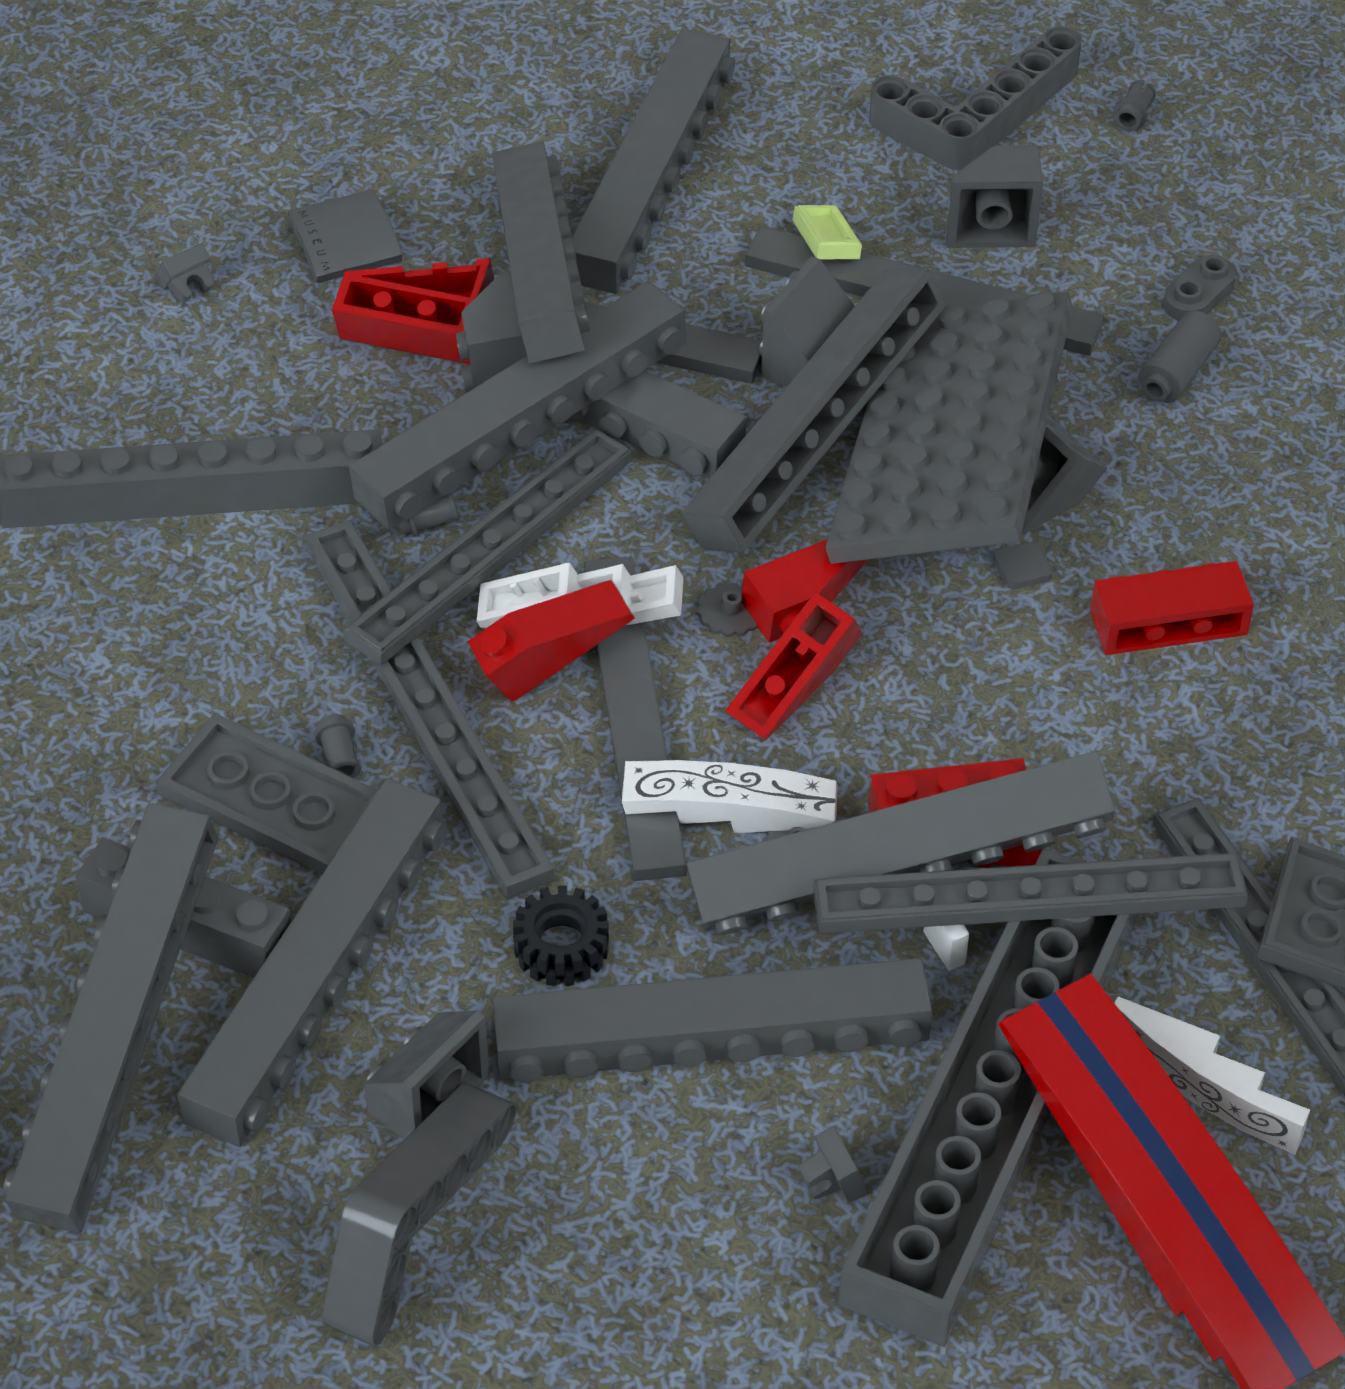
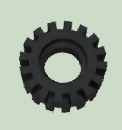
M558 886V894L551 895L549 887L540 889V900H537L531 894L525 899V908L519 905L515 912L516 920H513L515 958H519V966L524 972L530 968V978L538 982L544 974L546 975V985L556 986L557 978H564L565 986L574 985L575 975H579L584 982L591 978V968L596 972L600 971L603 967V958L607 959L609 953V921H607V912L604 906L599 908V900L595 896L591 895L585 901V890L577 887L573 895H568L567 886ZM556 926L572 927L582 935L581 939L577 942L565 946L551 945L541 939L544 931Z

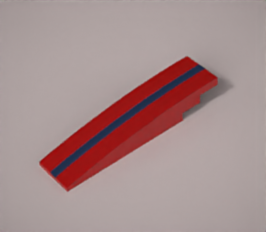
M1091 973L998 1023L1007 1041L1171 1310L1176 1316L1181 1313L1185 1314L1213 1362L1222 1358L1240 1389H1285L1345 1353L1344 1335L1246 1185L1159 1062Z

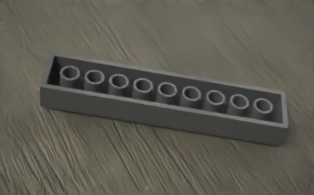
M1043 848L1036 865L1079 863L1082 861ZM1138 914L1011 921L1007 923L841 1269L839 1306L945 1347L1051 1112L998 1026V1023L1090 973L1105 991L1136 924Z

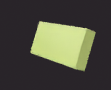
M798 205L794 207L793 222L816 258L860 259L862 244L836 205Z

